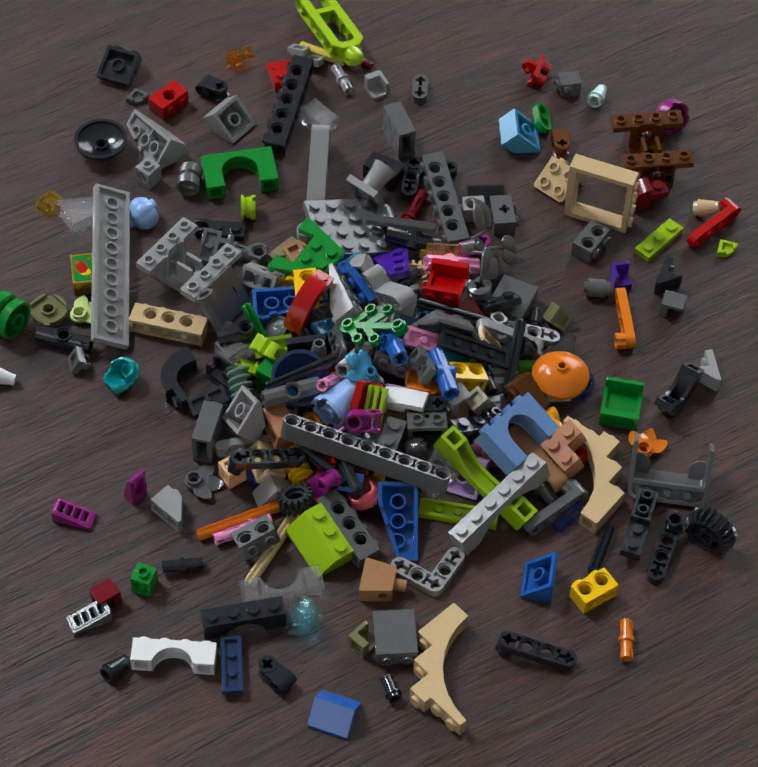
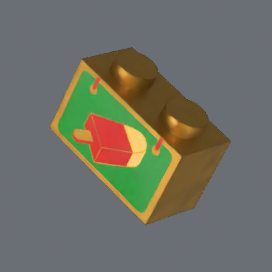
M92 253L70 255L74 295L91 294Z

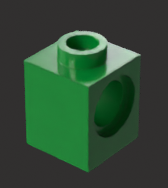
M138 562L130 578L132 592L151 598L158 583L157 568Z

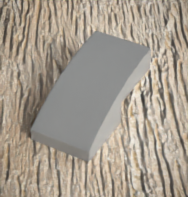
M292 44L287 48L291 55L313 58L314 67H320L324 64L325 57L309 54L310 47Z

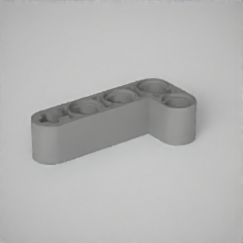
M379 264L361 273L362 279L376 297L375 303L382 306L391 304L394 310L402 311L417 302V297L413 290L408 286L389 281Z

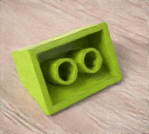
M322 503L304 511L285 529L317 579L352 559L354 550Z

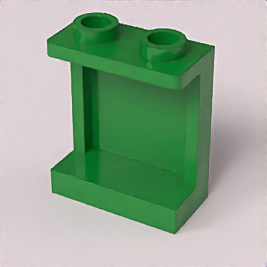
M606 377L598 424L637 431L644 383L635 380L619 379L617 377Z

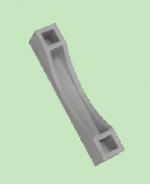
M532 452L448 532L453 545L461 548L465 555H468L481 543L492 522L506 506L522 494L537 489L551 476L547 463Z

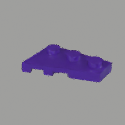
M397 248L392 252L372 257L373 263L375 265L379 264L392 281L411 277L407 248Z

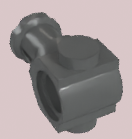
M236 241L233 243L232 246L241 251L242 256L240 258H243L245 262H253L264 267L267 265V252L269 248L266 244L256 242L252 245L244 246Z

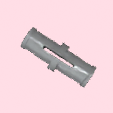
M336 64L333 65L331 71L336 77V83L341 86L345 95H348V92L351 95L354 92V87L349 81L348 74L343 71L340 64H337V66Z

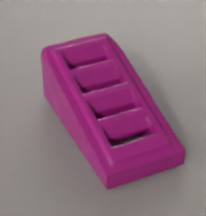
M143 469L131 477L126 484L124 498L132 505H135L147 495L146 476Z
M57 498L51 511L52 521L90 531L97 512L68 500ZM84 516H88L86 522H83Z

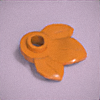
M653 428L639 434L637 452L645 453L650 458L652 454H660L666 449L667 440H657ZM631 431L628 437L629 443L632 446L635 433H637L635 431Z

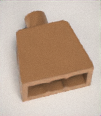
M366 558L359 587V601L390 602L392 601L394 590L406 592L407 580L396 578L397 568L395 566Z

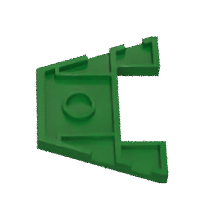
M307 217L299 226L298 231L300 234L311 238V241L298 257L291 262L276 255L267 266L270 272H275V270L283 271V274L287 275L293 273V270L316 268V271L319 269L329 275V265L332 263L334 266H337L345 254L338 244Z

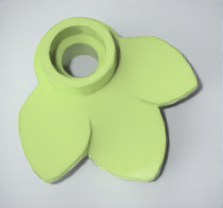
M85 295L75 300L74 307L70 312V318L75 323L87 322L91 324V302H88Z

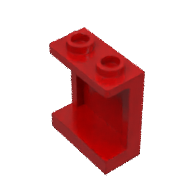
M433 258L427 284L421 288L422 298L452 307H459L470 278L469 263Z

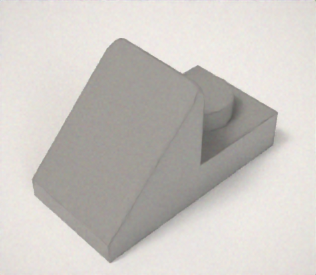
M705 350L704 357L701 358V366H698L705 370L699 383L714 391H719L721 376L713 350Z

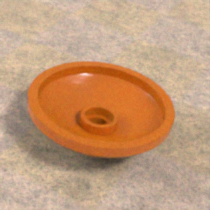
M554 351L544 354L535 362L532 368V376L545 396L552 399L567 400L575 398L584 392L589 383L590 375L587 365L578 356L569 352Z

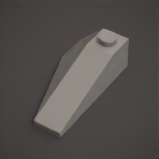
M134 109L126 125L133 139H136L139 145L138 149L144 155L143 159L150 158L161 165V169L178 161L186 144Z

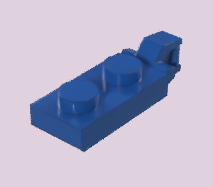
M347 259L338 263L337 269L340 275L347 278L349 287L356 291L359 301L366 306L374 304L376 297L356 268L353 269Z

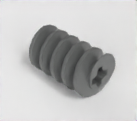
M477 277L468 283L467 295L473 306L470 310H474L477 314H486L481 310L479 302H483L491 296L492 285L490 280H480V277Z

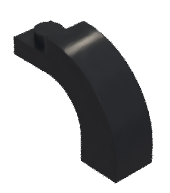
M187 346L173 353L165 361L161 370V387L166 403L172 401L176 408L179 407L182 413L189 410L187 402L189 398L179 386V382L185 376L197 371L196 358Z
M689 361L683 363L670 388L664 394L658 396L654 404L658 406L657 408L660 411L675 416L690 399L705 370Z

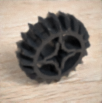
M703 506L696 507L686 517L687 519L684 524L685 532L700 547L711 553L716 552L721 555L722 553L726 554L734 546L738 536L736 528L733 527L732 522L728 521V517H724L716 509L711 510L708 506L706 508Z

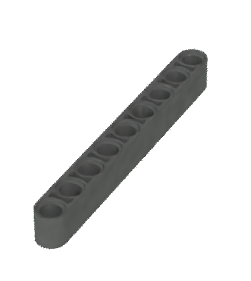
M288 414L283 418L280 435L287 441L436 494H444L447 491L451 472L444 467L297 415Z

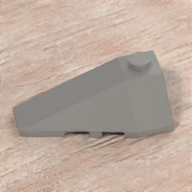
M331 263L329 265V275L334 278V281L330 286V310L333 315V322L340 325L344 319L355 318L365 312V310L363 311L359 305L361 302L352 292L346 278L340 275L337 267Z

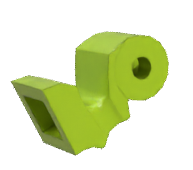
M257 333L249 346L258 355L265 356L275 362L286 350Z

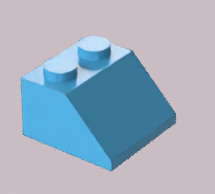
M515 108L499 118L501 145L505 149L510 150L512 153H538L541 151L539 132L535 129V123Z

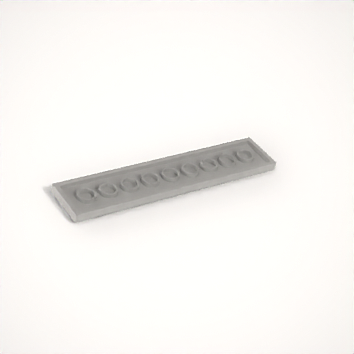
M96 183L93 187L91 341L126 350L129 347L130 192Z

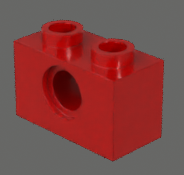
M172 80L148 98L149 110L164 121L189 103L188 90L175 80Z

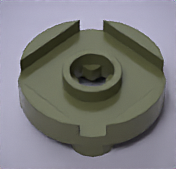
M43 294L31 302L30 316L36 325L53 328L61 324L68 317L66 301L59 295L47 296V294ZM46 309H48V310L53 309L52 312H49V313L45 312Z

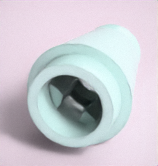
M600 84L588 95V104L591 107L597 108L603 105L607 87Z

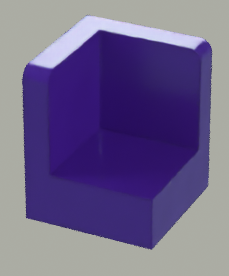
M629 261L611 263L609 280L613 291H615V288L631 289L632 283L628 274Z

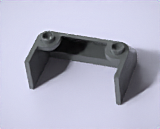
M635 433L628 482L629 495L636 499L639 487L659 492L656 502L691 507L703 506L708 497L714 458V444L709 443L707 462L695 461L692 463L688 475L650 469V458L648 455L637 452L639 433Z

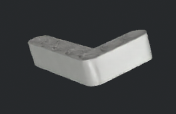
M312 124L306 201L325 200L328 156L329 151H331L330 125Z

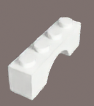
M133 637L130 657L131 670L153 671L155 666L162 660L179 658L186 661L192 667L194 674L215 675L217 643L211 641L197 642L188 639L170 640L168 638L150 639L148 637Z

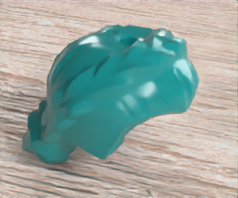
M117 358L111 362V367L104 374L103 382L110 387L112 392L119 395L136 383L139 377L138 364L131 358Z

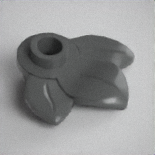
M210 465L201 466L197 471H190L184 478L185 486L193 490L195 496L205 500L211 499V492L221 489L224 482L213 475L215 467Z

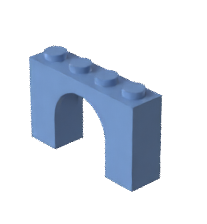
M529 392L523 397L519 394L511 402L513 406L511 407L508 404L500 411L502 416L500 417L497 414L489 422L492 425L486 424L478 431L481 435L475 439L506 475L527 458V455L512 440L508 431V423L521 426L538 445L559 428L557 423Z

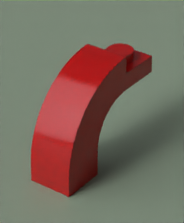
M319 269L313 275L310 274L295 296L283 326L300 335L308 326L316 304L333 284L334 278Z

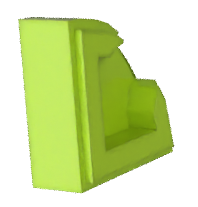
M720 239L716 257L732 255L737 250L738 243Z

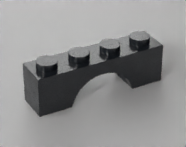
M282 596L200 610L205 640L226 636L232 629L247 624L260 625L265 629L286 626V612Z

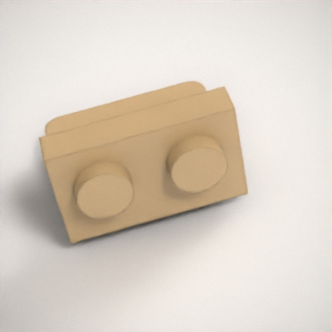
M552 156L534 182V186L554 200L562 203L566 199L569 163L561 157L557 159ZM580 174L579 183L583 184L586 178Z

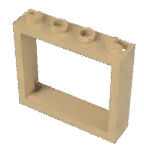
M575 154L569 168L564 215L586 222L593 220L609 229L626 233L627 228L632 226L634 220L632 216L636 209L634 204L638 197L636 192L640 185V182H637L639 173ZM580 174L627 187L623 216L576 202Z

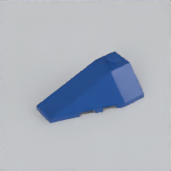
M378 482V504L396 558L403 557L409 561H418V487L405 482Z

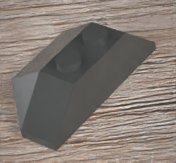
M434 310L409 325L437 334L439 329L445 328L481 340L469 320L463 319V316L448 315L443 310Z

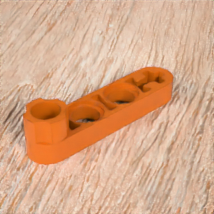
M615 288V303L621 333H614L615 349H633L636 346V338L626 288Z

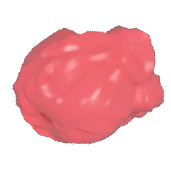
M365 477L362 496L346 493L348 505L359 511L372 508L378 502V483Z

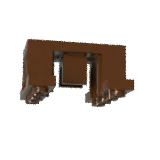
M680 110L610 115L612 132H625L624 140L628 154L620 155L621 168L638 172V180L647 177L649 181L664 179L667 188H672L676 169L694 167L695 162L691 149L665 151L663 146L665 129L683 128L684 122Z

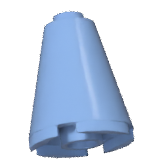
M344 379L313 399L311 404L314 403L315 405L313 411L326 425L331 423L334 425L332 427L334 429H339L344 425L346 414L350 411L356 383Z

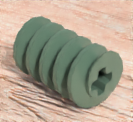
M234 365L225 368L228 372L226 374L229 379L228 385L231 386L229 388V392L232 394L231 400L234 399L242 385L251 393L254 392L253 388H248L253 382L246 380L251 377V374L245 373L250 370L249 366Z

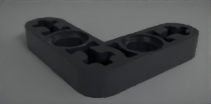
M412 156L406 161L401 186V197L404 200H414L418 192L420 176H425L424 173L420 172L419 167L422 157ZM446 160L448 169H451L449 171L450 176L454 178L457 175V164ZM409 176H413V177H415L416 179L413 180V181H410V180H408L407 178H408ZM408 187H411L410 193H407Z

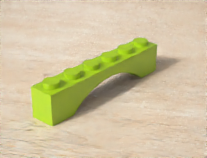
M454 425L433 445L484 498L500 483L480 463L470 447L468 439ZM521 495L506 506L500 515L518 531L538 510Z

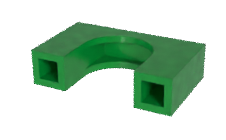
M271 146L201 156L202 174L208 200L226 197L224 176L227 172L236 168H245L253 171L258 177L261 192L279 190V179Z

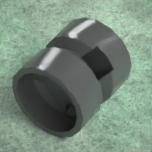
M187 161L180 165L176 188L181 194L192 196L199 192L202 167L198 163Z

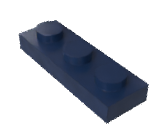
M241 635L220 636L222 695L243 694Z

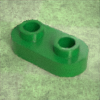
M537 103L532 108L534 127L539 133L546 134L552 129L550 114L544 104Z

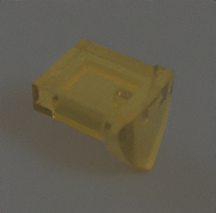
M49 189L35 200L34 206L39 211L51 216L64 202V199L61 195Z

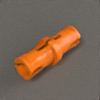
M630 619L620 620L618 643L621 649L620 660L624 662H630L634 659L633 644L635 643V637L633 636V620Z

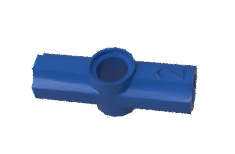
M377 330L376 333L382 340L380 350L388 353L394 365L401 366L406 364L409 356L405 350V340L395 336L392 330Z
M435 347L429 350L428 354L437 370L436 374L432 377V381L438 382L445 400H452L458 397L460 391L455 380V366L449 365L442 347Z

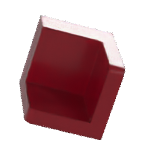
M110 577L89 589L91 601H97L99 605H103L109 600L115 606L122 603L121 591Z

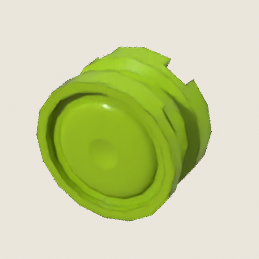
M241 195V220H244V217L256 220V195L246 198L244 195Z

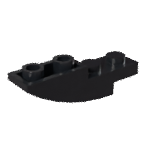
M506 406L483 409L481 415L450 419L447 426L450 428L454 425L472 442L481 435L478 431L486 424L492 425L489 422L497 414L500 417L502 416L500 411ZM508 423V428L512 427L515 424Z
M639 487L621 547V556L635 560L640 559L659 492Z

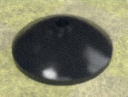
M102 118L90 120L82 124L74 135V145L79 154L85 158L97 161L108 160L118 156L125 149L128 141L127 132L121 124L114 120Z

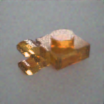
M246 46L243 50L236 48L224 51L227 68L243 65L244 60L255 59L252 46Z

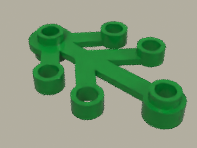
M368 304L365 307V312L355 318L344 319L339 327L343 334L352 337L351 339L355 346H361L365 342L362 334L357 332L358 330H364L368 336V341L373 347L380 345L382 341L380 336L373 330H392L397 337L405 335L409 330L406 322L401 319H396L392 323L380 322L394 314L395 310L391 304H385L381 309L382 312L377 314L378 309L375 304ZM368 317H372V318L369 319L368 321L362 322V321H364L365 319H367Z

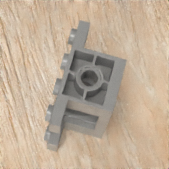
M182 217L136 262V267L172 287L194 303H198L196 296L227 266H232L242 254L239 249L226 243L213 257H209L208 264L204 266L201 259L187 252L186 241L198 231V225Z

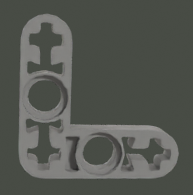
M459 547L450 548L432 573L403 557L395 558L392 560L391 565L395 567L403 566V568L397 569L396 578L407 580V584L429 596L437 597L443 593L463 565L465 553ZM456 555H458L459 558H455L452 565V556L455 557ZM447 568L451 573L449 575H442L439 571ZM418 573L423 578L421 580H414L411 576ZM435 584L438 585V587H434V589L431 588V585H432V586H434Z

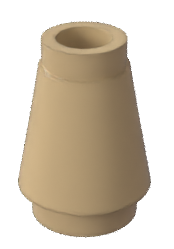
M698 199L693 202V213L695 216L702 217L721 211L720 201Z

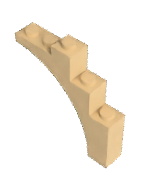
M567 416L563 420V424L570 419L587 439L580 447L584 448L588 454L587 461L593 475L594 489L589 502L580 513L579 524L596 534L623 504L625 492L618 486H614L620 479L622 466L618 462L611 460L618 453L620 441L606 432L598 436L593 430L587 429L579 421Z
M453 603L418 631L417 643L424 652L414 659L413 670L415 675L421 680L410 688L409 699L414 707H419L423 712L430 708L436 717L440 716L445 721L446 726L451 731H455L460 735L466 729V719L456 709L448 695L444 682L443 664L450 646L456 637L467 627L468 615Z

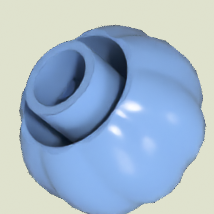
M137 197L130 201L131 228L135 226L141 230H148L157 224L159 207L153 199L148 200L145 197Z

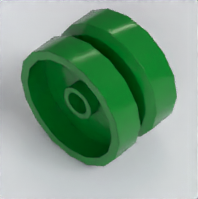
M4 290L0 292V335L6 339H12L25 328L30 318L31 306L28 302Z

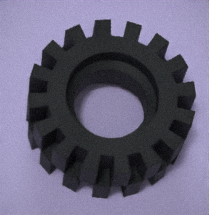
M293 483V486L287 485L286 489L282 488L278 492L277 499L280 512L288 517L291 515L293 517H296L298 514L301 515L304 511L315 506L313 490L307 484L303 486V483H299V485Z

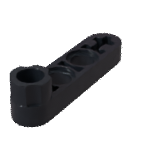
M299 448L234 450L230 454L227 471L232 473L233 476H239L244 470L299 468L304 463L305 453ZM258 456L262 461L256 462L252 457ZM272 456H279L281 461H274Z
M677 511L667 514L647 569L646 578L651 584L658 585L664 581L678 543L684 518ZM669 539L673 542V545L666 546L662 541ZM658 555H664L667 558V561L660 562L657 560L656 557ZM656 567L660 568L659 574L657 575V577H654L653 574L655 573Z
M503 631L495 644V649L501 656L513 654L561 670H571L577 661L576 654L569 649L512 631ZM522 644H530L532 646V651H524L522 648ZM542 650H549L552 653V657H544ZM565 657H568L569 663H565Z

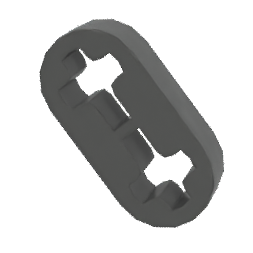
M419 74L413 78L412 101L416 104H423L427 101L428 78L425 75Z

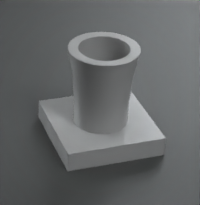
M376 159L363 181H360L351 174L347 177L346 181L355 195L362 199H371L374 207L377 208L379 205L385 204L379 194L380 190L396 174L389 166Z

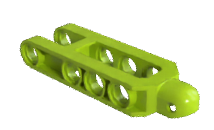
M309 0L295 1L298 13L332 59L344 60L349 66L363 63L364 56L361 47L363 36L336 0H320L323 6L320 9H315ZM331 20L339 28V32L345 36L346 42L338 41L325 21Z

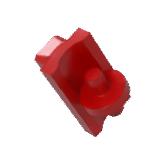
M541 54L539 61L536 63L533 59L523 62L522 69L525 71V74L531 73L526 85L531 87L535 83L542 87L547 79L545 75L549 73L552 67L551 64L545 62V55Z

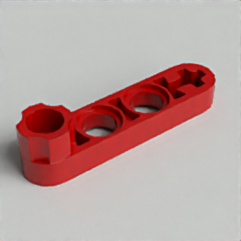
M724 198L720 202L721 211L694 230L688 236L686 243L693 248H697L735 220L740 214L741 208L730 199Z

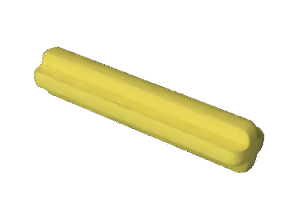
M304 41L299 44L310 47L309 54L323 56L326 61L340 64L341 66L345 65L344 60L332 59L326 50Z

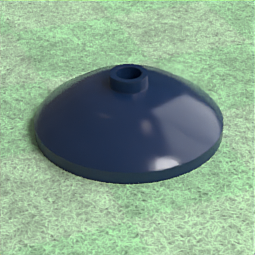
M298 349L289 351L275 362L271 372V380L321 358L308 350ZM328 368L302 380L317 376L319 379L329 376ZM287 389V393L290 396H296L294 389ZM318 395L286 404L294 407H307L313 405L311 402Z

